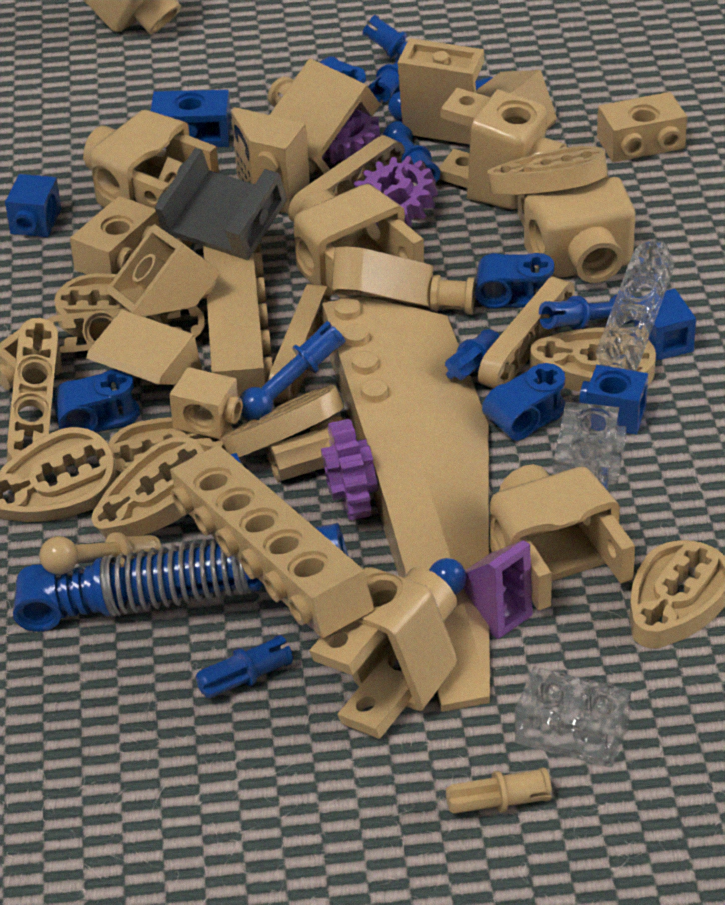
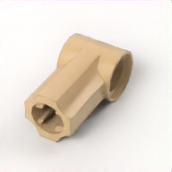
M333 415L313 425L309 433L266 446L267 458L276 481L280 482L324 468L321 448L330 447L328 423L344 419L341 416Z

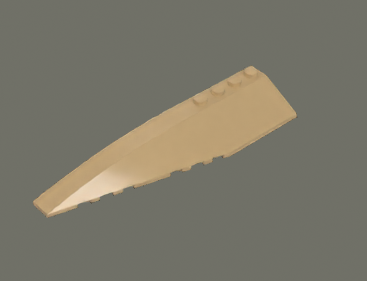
M366 296L323 302V322H330L346 340L329 357L349 420L352 421V426L355 429L357 441L366 439L367 446H370L378 483V491L372 493L398 576L404 578L409 570L415 567L429 570L434 562L442 558L455 559L462 564L465 570L489 554V423L483 414L482 405L471 376L469 375L463 380H459L456 377L451 380L446 376L449 370L445 366V362L457 352L459 347L448 316ZM464 589L455 595L457 605L444 621L457 656V663L436 692L441 712L490 703L489 625Z

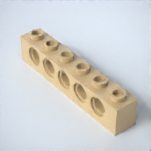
M220 445L170 469L175 488L171 490V496L179 512L182 515L189 514L195 520L203 535L208 536L211 534L227 557L234 556L240 561L248 577L251 579L258 578L275 602L280 600L284 602L300 625L307 624L323 639L374 611L365 571Z

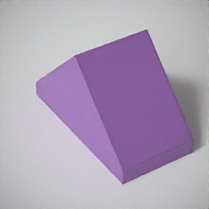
M522 540L494 551L465 570L467 579L463 589L489 625L491 635L497 639L533 615L530 544Z

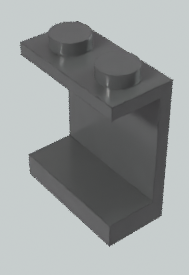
M195 147L187 161L180 165L177 175L168 189L160 195L155 210L163 230L171 236L249 260L287 201V196L279 173L265 169L255 184L210 171L203 150Z

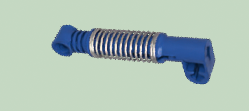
M338 523L315 527L349 557ZM205 538L201 544L194 540L191 545L183 542L180 547L175 544L169 549L162 546L159 551L152 547L149 552L142 549L138 554L133 551L127 556L120 553L117 558L113 555L99 557L92 565L86 566L85 569L76 567L73 569V572L71 570L61 575L48 572L42 565L25 567L16 578L13 617L15 622L22 628L34 632H42L54 628L58 625L61 618H66L67 615L71 617L77 616L79 612L82 615L89 614L92 611L93 613L100 612L106 617L120 616L122 612L127 614L130 606L137 613L140 605H142L144 610L148 611L150 603L158 610L161 602L168 608L171 600L179 606L182 598H184L185 602L190 604L192 596L200 603L204 594L208 600L212 599L213 593H216V596L221 599L223 591H226L232 597L234 589H237L240 595L243 593L246 595L247 592L251 594V592H258L263 583L258 578H249L242 568L240 561L234 556L227 557L221 550L218 542L216 544L217 540L215 538L211 542ZM122 557L125 560V567H122L120 564Z

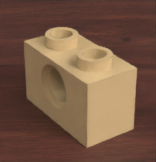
M671 92L598 105L597 138L612 163L685 149L687 115Z
M121 196L115 198L70 237L74 269L86 275L93 273L118 274L154 224L159 227L156 210Z

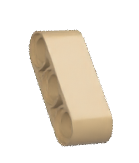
M336 247L331 291L350 297L366 296L417 309H429L434 266L365 248Z

